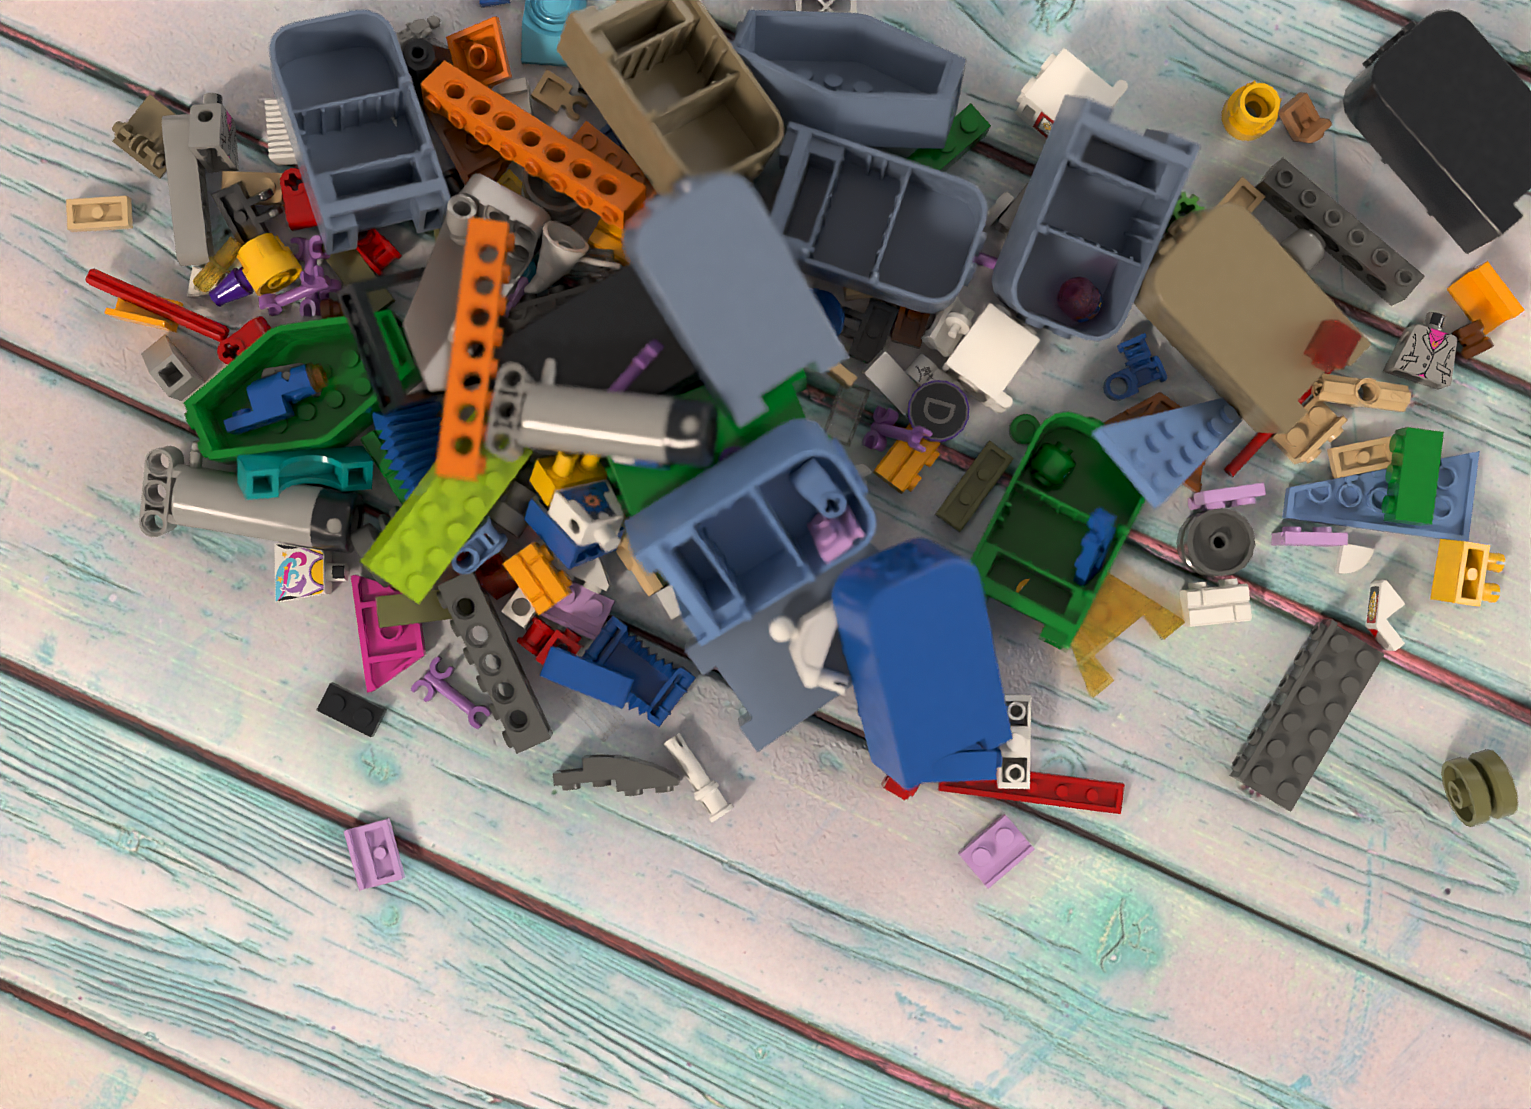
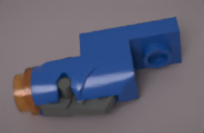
M296 363L265 368L261 379L252 382L246 387L253 411L250 408L237 410L232 413V418L223 420L227 432L239 435L294 417L295 414L291 401L295 404L310 395L322 392V388L329 385L327 375L321 363Z

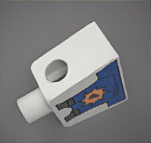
M606 479L555 491L548 514L577 545L584 546L598 542L604 551H611L619 545L620 539L617 535L624 519V513Z

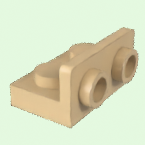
M1314 396L1303 405L1308 412L1287 434H1273L1270 437V440L1294 464L1305 461L1307 463L1312 462L1322 452L1320 447L1327 440L1329 442L1335 440L1344 431L1341 426L1347 422L1344 415L1337 417L1323 401L1314 400Z

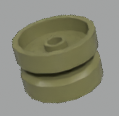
M1485 749L1472 753L1468 759L1458 757L1443 763L1441 775L1447 799L1458 819L1464 825L1474 827L1489 821L1490 816L1500 819L1517 812L1518 797L1513 778L1504 761L1493 750Z

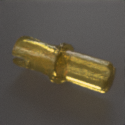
M230 236L214 256L210 255L208 257L210 261L193 279V284L199 290L208 292L224 273L228 274L230 272L229 268L237 260L236 256L239 255L238 252L243 245Z

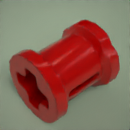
M534 616L532 619L533 624L524 636L518 637L516 641L530 653L538 656L541 647L550 635H553L555 630Z

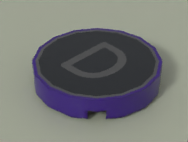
M933 380L924 383L914 391L908 402L907 417L913 429L917 426H922L933 433L931 437L924 436L922 437L929 442L942 443L953 439L964 429L969 419L970 407L966 395L958 386L948 381Z

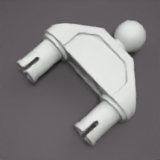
M832 600L801 616L796 627H794L793 622L789 618L778 617L770 624L769 631L772 638L776 641L784 642L792 639L789 650L805 687L816 688L820 686L838 692V694H843L846 687L835 681L848 685L849 675L823 667L836 627H838Z

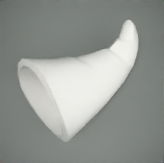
M558 221L546 222L542 229V244L536 274L529 284L525 286L524 293H540L562 278L588 251L589 246L585 239L563 223Z

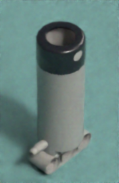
M553 359L546 360L541 384L535 383L533 377L518 364L508 363L499 370L487 430L486 445L488 450L503 461L513 462L519 459L524 451V447L708 467L713 460L719 432V416L715 403L554 385L556 361ZM521 376V382L517 386L511 387L514 378ZM512 407H516L515 414L511 418L506 419L507 411ZM510 438L509 446L504 450H500L502 441Z
M197 441L192 443L189 465L184 464L183 453L174 446L157 448L146 455L139 516V527L146 536L159 537L173 531L177 525L343 553H352L355 549L351 540V533L362 527L364 522L365 508L361 494L298 484L284 489L279 497L246 500L238 486V473L202 467L203 455L197 446ZM162 454L169 460L168 468L164 467L161 463ZM158 485H162L165 488V498L159 495ZM155 515L161 517L163 521L162 528L156 525Z

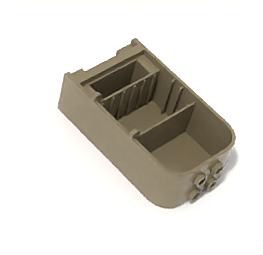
M621 0L601 11L593 4L577 12L574 10L569 13L556 50L658 194L662 193L664 195L674 189L673 184L685 176L690 175L693 177L702 173L735 174L745 179L751 187L754 185L753 180L764 170V167L782 140L784 134L783 120L777 108L700 0Z
M1226 203L1190 212L1183 218L1180 217L1175 220L1167 229V234L1160 240L1136 295L1134 304L1169 341L1170 345L1182 354L1216 390L1215 392L1222 396L1255 432L1287 434L1308 412L1298 401L1301 396L1330 366H1352L1372 343L1244 207Z

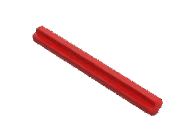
M95 268L90 269L85 281L90 286L220 343L229 335L230 330L225 325Z

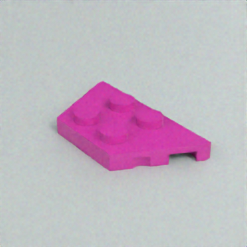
M350 575L367 692H373L426 656L422 623L379 628L375 597L403 593L393 586L384 588L375 580L360 575Z

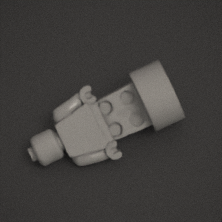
M432 15L427 18V21L425 19H418L413 23H406L407 28L396 33L401 51L404 50L410 40L426 38L430 35L432 29L440 26V18Z

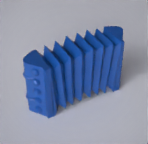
M432 400L387 414H382V411L373 413L375 429L382 430L378 438L386 440L380 448L388 450L384 459L393 460L388 469L398 471L394 479L404 480L399 489H408L404 496L405 500H407L438 458L442 425L438 424L443 419V417H436L442 408L439 401Z
M612 616L607 624L601 628V632L589 648L585 650L582 657L634 678L635 681L626 701L628 709L631 710L638 707L639 715L647 712V719L660 727L668 715H671V711L680 701V698L688 692V688L696 677L684 666L673 669V662L666 664L665 658L657 660L658 653L650 655L649 647H643V640L637 641L638 635L630 636L629 625Z

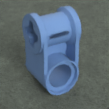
M811 457L789 476L796 489L826 518H837L845 511L847 501L844 495L815 457Z
M485 515L450 563L458 573L470 574L488 558L498 553L505 546L508 539L505 534L499 533L492 526L491 518ZM463 551L469 552L465 559L456 560L459 553Z

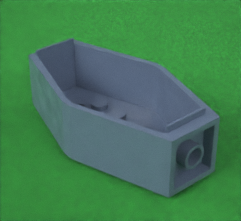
M748 10L743 22H738L734 42H729L777 108L784 125L788 126L789 122H794L863 146L944 149L959 105L966 58L872 16L860 13Z

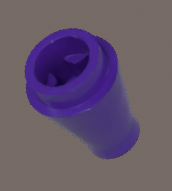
M243 267L239 269L233 268L214 289L209 291L210 298L217 306L221 307L226 303L253 294V288L242 272Z

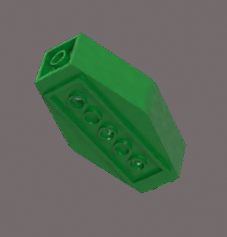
M392 310L374 312L404 393L408 394L424 379L403 327L404 320ZM346 316L283 324L268 330L183 402L187 410L184 413L185 419L190 428L195 429L200 439L197 441V446L203 457L227 465L237 464V455L347 446L374 423L373 413L381 411ZM303 363L311 367L317 386L321 389V395L317 398H313L310 395L295 404L291 401L295 414L294 417L239 435L227 432L223 420L232 418V413L237 410L250 408L253 411L246 387L252 382L261 379L265 368Z

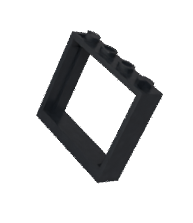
M426 266L350 283L337 292L382 414L446 396V390L429 391L428 388L408 394L404 393L367 295L368 292L420 281ZM480 346L473 354V358H479L483 355ZM476 375L469 376L464 382V387L470 390L480 386L481 378Z

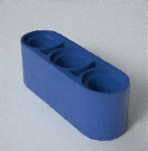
M555 646L550 647L539 674L545 679L621 709L624 708L635 681L630 676Z

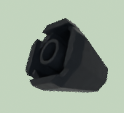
M435 38L410 40L402 51L417 99L422 104L424 103L421 83L444 60L453 65L450 49Z

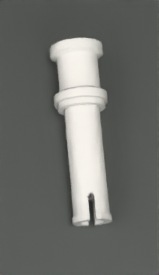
M680 733L663 743L696 791L694 798L696 801H701L710 815L709 820L711 823L734 808L732 803L728 804L718 790V782L710 780Z

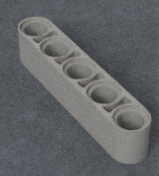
M190 114L162 116V134L177 260L180 266L213 264L214 248L205 168L188 148Z

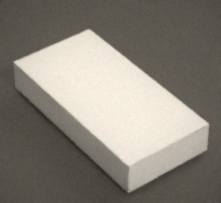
M881 350L861 373L901 414L905 415L908 402L919 386L886 351Z

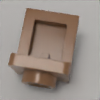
M1299 92L1281 107L1278 112L1293 141L1314 143L1324 136V132L1332 126L1330 119L1320 118L1308 94L1304 92Z

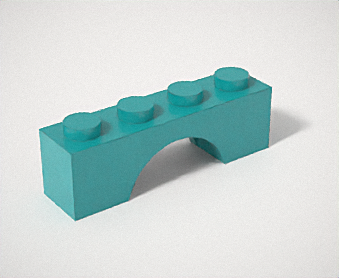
M363 446L237 455L238 486L246 500L279 497L284 489L298 484H322L336 488L341 492L372 489L373 460Z

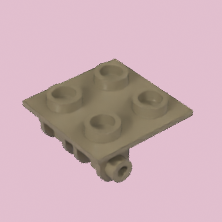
M149 94L128 122L122 123L118 121L113 125L112 131L115 132V138L112 142L161 179L167 171L162 134V116L176 114Z

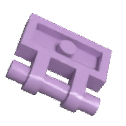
M1264 483L1195 493L1193 494L1194 497L1188 498V507L1190 510L1201 509L1206 511L1225 508V505L1236 507L1256 503L1255 497L1266 495Z

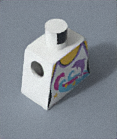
M274 543L275 602H291L332 594V581H348V564L332 563L331 551Z

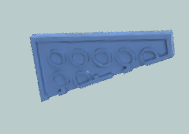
M1219 398L1103 426L1092 434L1155 509L1173 494L1242 420L1237 415L1236 410L1224 398Z
M1480 451L1441 458L1432 525L1417 526L1384 521V513L1381 507L1383 498L1387 495L1388 483L1385 479L1387 469L1286 488L1282 518L1433 539L1469 542Z

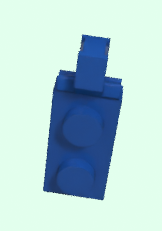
M1100 507L1091 515L1087 522L1090 531L1085 535L1081 543L1084 549L1074 565L1077 570L1073 581L1080 586H1085L1102 569L1115 531L1113 524L1116 517L1108 514Z

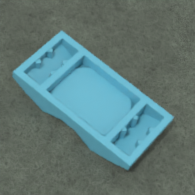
M525 0L522 19L521 62L523 64L568 67L556 49L569 13L574 10L578 12L587 8L588 0Z

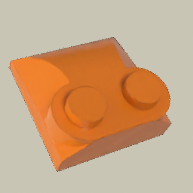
M494 16L446 37L453 65L492 90L494 86L512 78L499 17Z

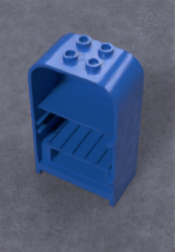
M918 537L860 560L842 571L834 584L832 604L842 641V652L846 657L858 705L857 712L861 718L873 764L904 789L910 790L934 778L931 764L974 743L989 751L1013 739L981 580L976 567L970 561L930 539Z

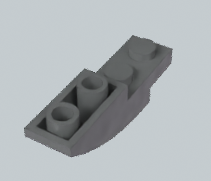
M585 755L582 758L583 768L558 770L553 773L554 786L562 785V790L580 789V783L593 782V787L611 785V780H616L617 792L624 791L625 796L643 794V789L655 788V793L674 791L673 786H677L680 783L679 775L662 766L638 758L621 755Z

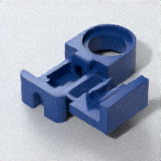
M1145 333L1117 345L1119 352H1124L1128 362L1124 363L1127 368L1113 373L1105 380L1103 390L1109 399L1121 401L1139 393V387L1158 379L1161 383L1167 380V374L1158 356L1150 358L1152 354L1145 341L1147 337ZM1138 343V345L1127 350H1124L1125 347L1127 348L1131 345ZM1115 378H1120L1126 383L1127 388L1122 395L1114 394L1110 388L1111 381Z

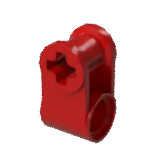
M297 168L285 170L280 177V186L285 203V215L291 231L317 226L304 183L298 185L299 190L292 188L296 186V180L299 179L303 182L300 171Z
M376 228L368 230L367 236L364 239L357 240L356 250L379 276L383 274V269L394 259L402 257L399 251Z
M263 316L256 317L224 339L217 348L219 359L228 365L234 360V350L237 349L236 353L239 356L263 334L272 329Z

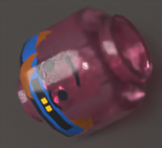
M1078 276L1062 284L1057 293V303L1059 308L1072 321L1082 323L1091 320L1099 313L1103 304V297L1098 288L1089 279Z

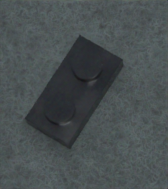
M332 682L329 684L316 711L369 737H374L387 709Z

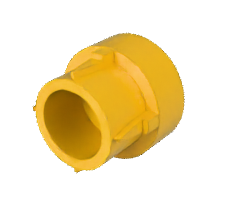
M1256 81L1247 83L1245 86L1237 89L1226 100L1222 108L1221 118L1225 130L1232 137L1241 141L1259 139L1275 124L1282 98H1279L1276 90L1268 84L1256 83ZM1245 107L1252 108L1256 113V118L1251 116Z
M272 233L262 234L248 241L240 248L239 255L236 256L244 268L242 270L243 274L258 296L281 291L300 277V272L303 271L288 246L285 247L279 236H274Z

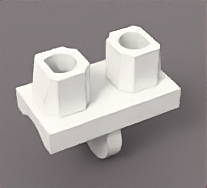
M957 296L950 306L935 314L936 319L930 329L924 333L922 341L931 350L937 349L944 357L951 356L962 335L967 334L971 329V319L975 313L964 306Z

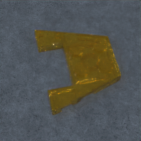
M1110 573L1107 574L1071 644L1077 661L1076 664L1091 698L1097 696L1114 682V679L1095 658V655L1139 618L1143 617L1161 640H1165L1185 623L1182 618Z

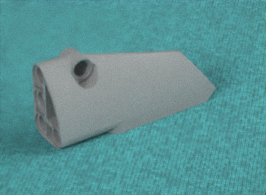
M481 174L472 175L461 192L449 200L445 220L403 322L411 350L429 391L447 390L469 217L508 222L510 233L515 234L514 252H508L506 264L511 265L510 283L503 285L502 296L506 297L509 294H514L518 280L541 248L544 224L551 221L545 209ZM486 250L482 253L481 260L493 262L497 258L498 253L494 250ZM483 281L477 286L476 291L481 294H488L493 290L494 284L489 281ZM484 312L477 313L473 317L472 323L477 326H483L488 323L490 316ZM480 344L472 345L468 355L472 357Z

